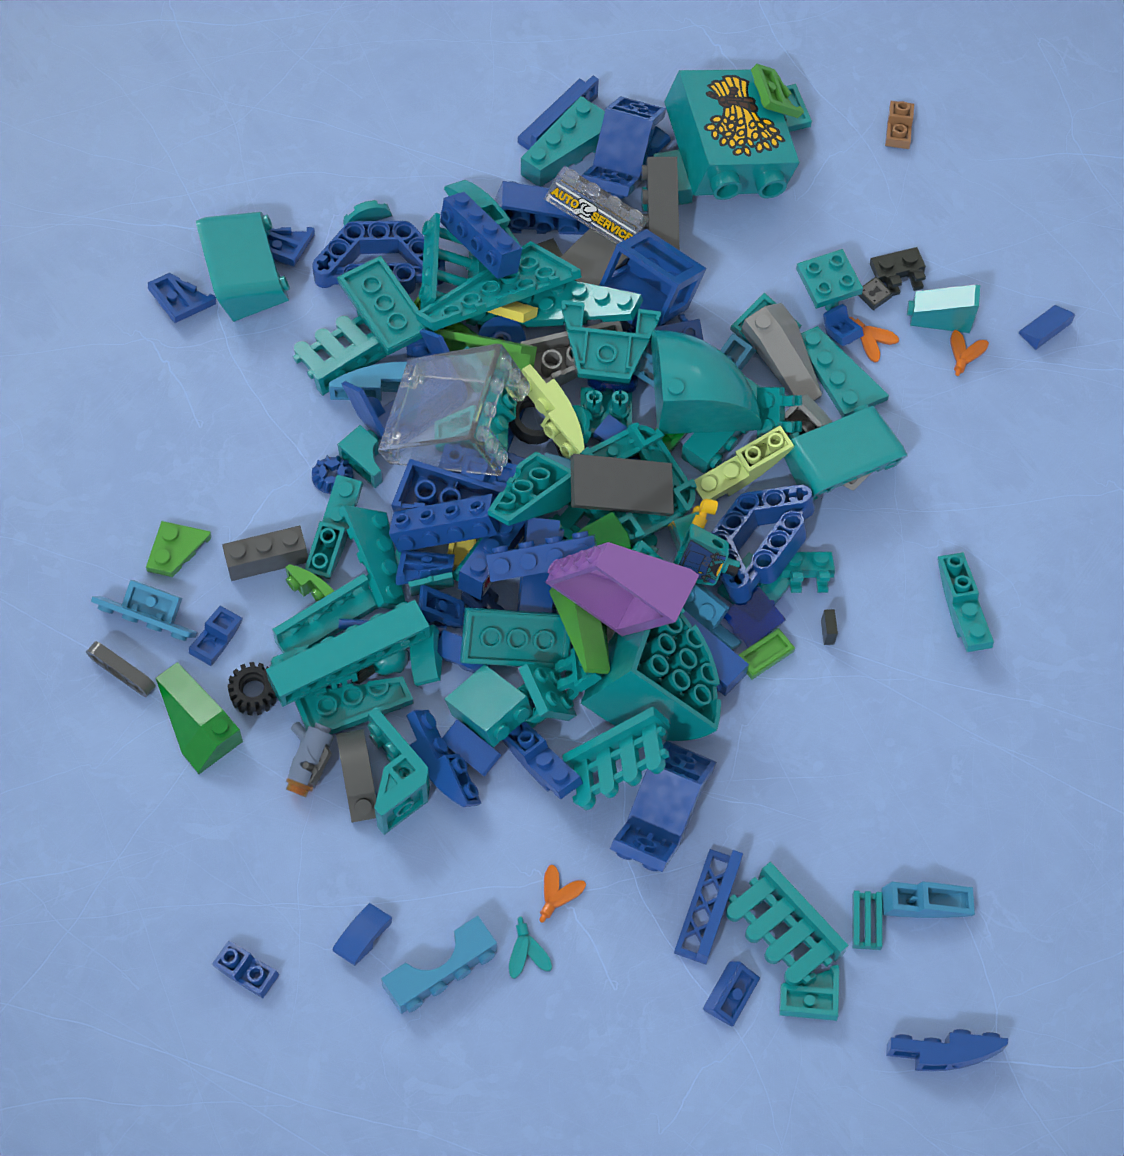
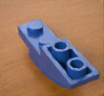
M414 710L407 714L406 717L417 739L409 745L427 765L429 779L443 794L462 807L480 805L479 792L476 785L470 779L466 762L460 757V754H448L447 744L441 738L436 727V720L430 711Z
M521 723L502 740L532 777L547 792L551 790L559 799L564 798L583 784L581 777L548 747L546 740L528 723Z
M956 1029L950 1032L945 1038V1043H941L942 1040L939 1038L929 1037L921 1041L912 1040L910 1035L898 1034L895 1035V1038L891 1037L887 1043L886 1056L915 1059V1071L954 1070L978 1064L999 1054L1008 1045V1038H1001L1000 1034L993 1032L973 1035L971 1031L965 1029Z

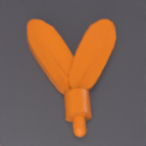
M849 317L863 328L864 336L860 339L865 353L871 361L878 362L880 359V350L877 342L888 345L899 342L898 336L893 332L877 327L865 326L859 319L855 320L853 317Z
M958 330L952 332L950 343L956 360L954 367L955 375L959 376L960 373H963L966 364L972 362L986 351L989 344L987 340H978L966 349L963 335Z
M550 865L544 875L545 904L540 911L541 917L539 921L541 923L545 922L546 918L551 917L555 908L572 901L582 894L586 886L585 881H573L559 890V872L554 865Z

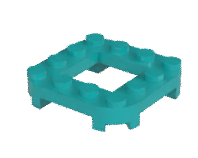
M639 422L630 424L626 430L590 449L587 447L580 453L582 455L630 459L638 455L644 461L672 463L673 515L662 516L631 512L626 514L625 512L589 509L596 520L614 512L628 532L630 544H635L667 527L673 520L684 517L695 502V489L697 488L694 479H687L661 440L664 434L658 428L654 430L648 426L639 425Z

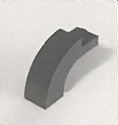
M364 730L336 734L351 822L376 818V796Z

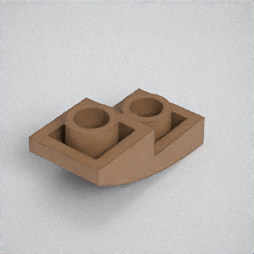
M890 101L885 146L909 149L914 116L913 103Z

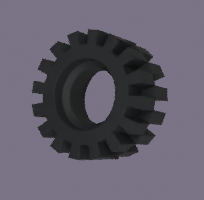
M249 662L250 667L246 668L244 663L240 665L241 670L239 671L236 668L233 671L234 677L230 675L228 679L230 683L228 684L229 696L235 708L238 707L239 712L244 713L247 711L248 715L253 716V712L256 711L257 715H261L262 709L268 712L270 710L269 705L274 706L276 704L275 698L277 696L268 681L264 664L259 663L257 667L254 662ZM250 681H259L264 685V690L259 696L248 697L243 693L245 684Z

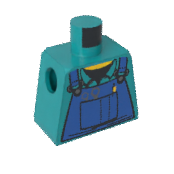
M690 523L673 562L696 572L699 575L696 583L711 586L717 583L721 572L735 577L740 566V561L728 558L729 543L726 540Z

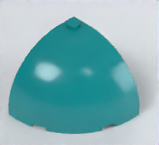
M667 330L652 331L651 350L657 428L663 434L761 430V415L756 396L744 374L729 357L713 345L694 336Z
M682 608L674 623L625 636L615 632L608 642L610 671L608 674H602L601 680L585 690L580 704L615 726L653 706L669 720L670 729L665 731L666 735L662 736V740H693L712 734L718 729L721 699H718L717 686L720 682L714 659L703 635L696 624L694 626L690 624L683 615L685 610Z

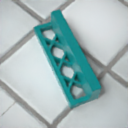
M363 573L273 628L275 643L282 653L307 644L312 648V645L343 630L338 629L339 618L360 620L378 609L379 607L373 593L369 589V582L365 574Z

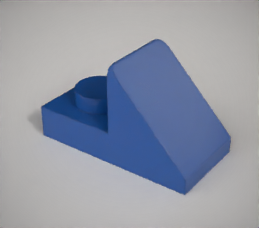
M426 585L420 586L419 608L428 623L438 621L453 628L463 626V600Z

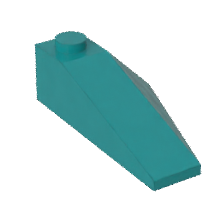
M537 451L518 464L516 473L508 479L506 488L498 494L488 509V515L510 526L561 509L571 501V469Z

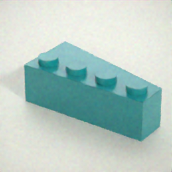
M580 96L521 157V176L533 184L542 187L564 173L567 167L572 164L577 165L583 161V157L591 152L596 153L605 111Z

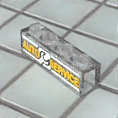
M566 166L557 174L544 198L616 245L643 231L649 220L639 210L631 208L618 197L612 196L597 184L588 181L575 170L569 169Z

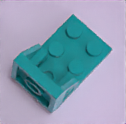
M375 707L368 712L369 724L367 726L371 733L369 738L378 749L382 747L386 751V758L389 761V764L383 769L375 803L377 827L385 835L428 802L430 781L427 765L382 712Z

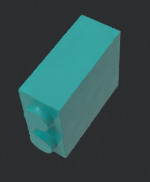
M485 664L445 698L451 715L493 748L500 741L504 740L517 726L525 722L533 713L527 696Z

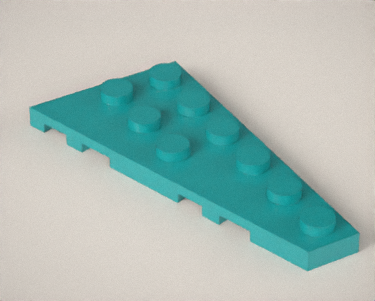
M530 241L522 246L517 273L497 279L488 269H485L416 313L417 321L432 331H436L582 278L581 269Z
M573 280L518 300L517 302L538 308L537 317L524 323H518L525 325L526 328L564 325L565 322L561 310L562 300L585 303L583 324H586L587 320L601 319L603 322L629 321L634 319L643 302V298L638 293ZM486 312V315L477 323L478 328L480 329L487 320L498 315Z

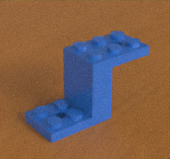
M622 96L607 106L593 165L582 174L580 184L585 185L586 189L593 192H601V190L610 192V196L623 199L628 197L642 183L641 167L646 165L655 126L664 119L666 108Z
M669 741L663 744V749L665 748L669 752V757L665 759L666 765L664 770L659 774H653L648 768L646 769L627 822L613 839L610 850L615 851L620 858L638 861L650 871L663 872L679 848L701 790L713 773L717 763Z

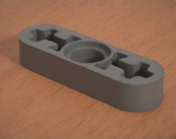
M95 641L86 651V654L96 664L140 695L147 697L156 687L148 676L103 644Z

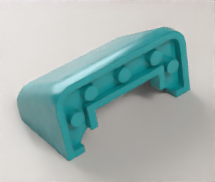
M262 212L210 216L196 220L213 291L219 304L233 322L289 301L287 291L290 290L288 281L285 276H280L276 269L267 237L270 235V229H273L268 215H263Z
M863 404L853 410L854 413L802 435L799 432H795L788 436L794 448L784 459L796 485H805L811 489L813 501L818 499L817 495L829 493L835 488L865 475L895 467L908 456L904 446L875 406L869 407L868 404Z

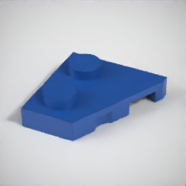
M291 227L270 229V235L267 237L273 259L295 267L314 237L315 228L307 227V231L291 232Z
M171 273L148 282V290L174 323L216 305V297L209 294L207 296L197 291V286L184 282Z
M402 550L396 573V585L408 584L410 581L429 576L453 573L455 555Z

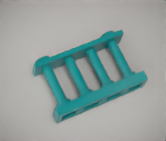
M435 213L429 221L427 220L422 228L424 251L422 286L419 290V299H421L420 310L446 294L437 291V280L460 286L487 269L470 251L469 257H465L439 248V237L463 245L447 229L440 227L439 213ZM438 259L466 267L468 279L439 270ZM486 312L466 319V324L475 326L486 315Z

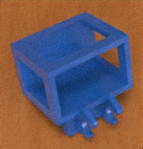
M645 229L616 245L599 286L641 294L643 302L639 309L661 311V317L657 324L661 326L689 308L707 268L648 229ZM622 253L630 258L625 266L615 270ZM637 314L633 320L628 321L631 326L626 332H636Z

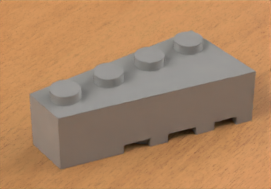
M620 321L604 322L584 327L623 332ZM567 331L520 342L521 344L537 347L534 369L546 383L555 379L559 386L578 377Z

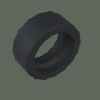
M527 394L522 395L516 400V419L509 422L513 435L527 444L538 445L547 442L550 438L545 434L544 430L529 429L521 422L519 418L521 410L527 407H535L534 402Z

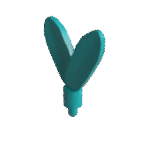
M521 916L518 917V925H516L518 938L508 967L511 978L515 979L522 973L527 954L540 969L547 972L551 971L550 957L529 935L527 923H524Z

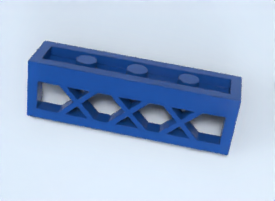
M594 75L586 82L579 78L518 136L517 143L529 150L580 96L592 103L598 97L599 79Z
M709 849L674 954L705 965L707 964L743 853L732 850L730 856ZM712 859L728 863L726 871L714 876L710 868ZM708 873L711 879L705 881ZM723 879L721 885H719L718 881ZM713 883L718 892L717 897L706 902L701 890L703 887ZM698 899H700L702 904L696 907ZM714 904L713 909H712V912H711L709 906H711V905ZM705 909L709 921L707 924L697 928L692 918L693 914ZM689 925H691L693 930L687 932ZM705 930L702 938L700 932ZM695 934L700 942L698 953L682 948L684 940Z

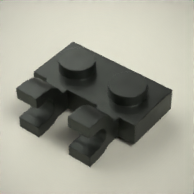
M917 247L870 258V266L874 276L881 282L886 283L887 288L893 293L892 296L900 294L898 286L902 285L901 278L906 276L909 277L914 291L923 289L922 280L926 279L924 274L926 266Z

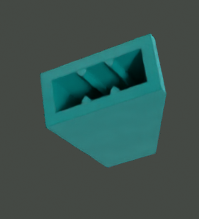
M981 285L916 291L913 301L909 300L907 306V315L911 316L910 326L947 331L958 330L962 333H970L979 308Z

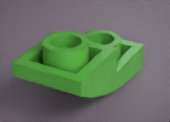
M291 564L285 567L287 573L285 580L294 592L298 590L303 597L311 592V595L317 602L334 592L326 582L315 574Z

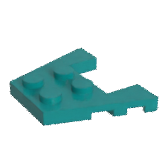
M562 300L561 310L578 378L630 383L651 339L652 331L657 327L661 311L638 309L636 333L584 328L582 324L585 303Z

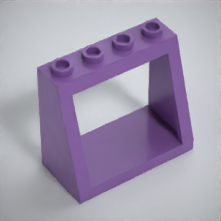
M607 542L584 551L581 550L564 558L556 559L548 569L549 576L545 583L621 636L676 622L699 575L689 568Z

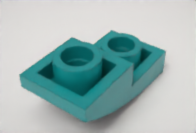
M434 624L429 625L430 638L410 647L412 675L416 686L441 680L442 657L437 652L439 629Z

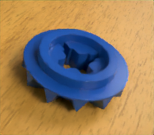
M327 455L325 459L317 460L316 465L312 468L313 484L318 490L327 494H331L336 477L332 475L327 477L326 469L331 471L337 470V475L353 479V469L348 460L341 459L339 455L336 457H329Z

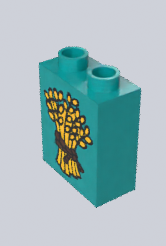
M751 69L679 70L664 103L693 195H713L718 200H727L738 194H759L760 197L766 199L782 194L786 190L787 184L800 162L784 115L764 108L758 89L754 84Z

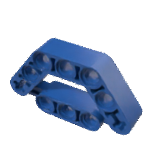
M408 221L349 222L314 259L312 269L315 284L321 288L338 285V276L364 264L353 263L360 254L399 253L407 263H387V265L409 295L416 289V283H422L424 236ZM438 259V269L446 272L445 260ZM437 280V286L443 283V281Z
M794 485L743 493L738 496L712 530V534L729 543L728 558L740 561L735 577L722 572L720 574L728 596L733 602L745 603L751 599L752 591L758 583L770 584L776 581L805 542L807 532L804 521L812 516L815 511L812 492L808 486ZM776 523L753 554L752 562L746 569L738 553L757 526Z

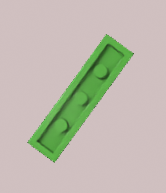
M441 328L434 331V333L444 338L451 355L454 357L468 346L478 351L487 364L520 371L529 364L534 368L536 346L453 329Z

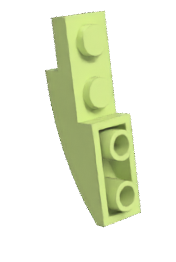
M529 364L522 369L515 381L518 383L520 390L527 394L534 402L536 409L544 414L545 419L541 426L545 434L558 445L562 455L570 459V456L580 454L585 449L576 413L556 380L553 379L546 383L532 365Z
M778 426L735 451L736 456L695 479L694 481L697 486L695 490L701 500H716L725 494L731 496L772 468L794 448V445L782 427Z

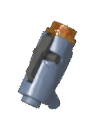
M296 722L292 725L291 730L301 741L289 770L286 790L307 797L308 792H312L313 788L316 787L323 774L322 771L331 757L329 748L334 736L329 734L331 728L316 723L314 728L308 726L306 730L300 722Z

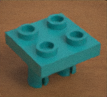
M843 249L797 263L796 270L816 309L825 306V309L829 311L838 306L839 301L860 295L863 292V287Z
M581 387L580 406L589 410L593 417L589 427V431L592 432L591 437H593L594 431L608 414L627 428L632 424V388Z
M528 663L519 668L525 683L517 689L525 694L528 700L532 698L535 707L532 708L533 713L525 721L532 728L547 718L570 721L577 716L573 708V700L568 699V694L565 690L562 692L557 690L556 682L562 679L560 673L556 672L553 668Z

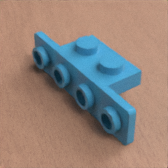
M130 580L122 604L101 596H92L91 602L98 604L97 609L111 614L114 611L123 614V619L135 623L139 619L147 622V628L162 632V629L171 631V636L179 640L186 641L187 638H196L198 632L174 624L182 598L135 580Z
M695 583L683 609L731 650L739 647L742 641L720 624L730 607L702 584Z

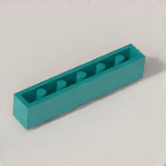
M415 600L409 603L402 602L395 606L392 611L385 614H376L362 625L350 626L344 633L336 637H327L319 645L310 649H301L295 656L287 660L275 661L266 669L268 681L281 706L284 707L430 638V626Z

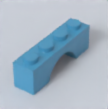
M479 916L474 917L454 931V952L450 959L442 966L432 970H420L405 962L381 978L383 988L401 1014L407 1010L409 1013L415 1011L423 1004L422 1000L431 994L433 996L441 994L448 987L446 984L454 979L459 981L471 973L472 967L478 963L484 965L495 957L497 942Z

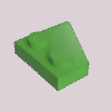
M756 64L751 69L754 84L758 89L764 108L795 118H799L804 113L801 106L796 107L789 100L788 97L792 93L784 85L775 69Z
M161 521L146 565L147 572L173 577L185 562H188L196 555L195 551L204 542L208 543L211 540V532Z

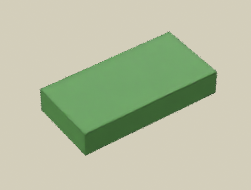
M778 628L740 653L739 656L749 664L747 675L753 680L793 653L795 647Z

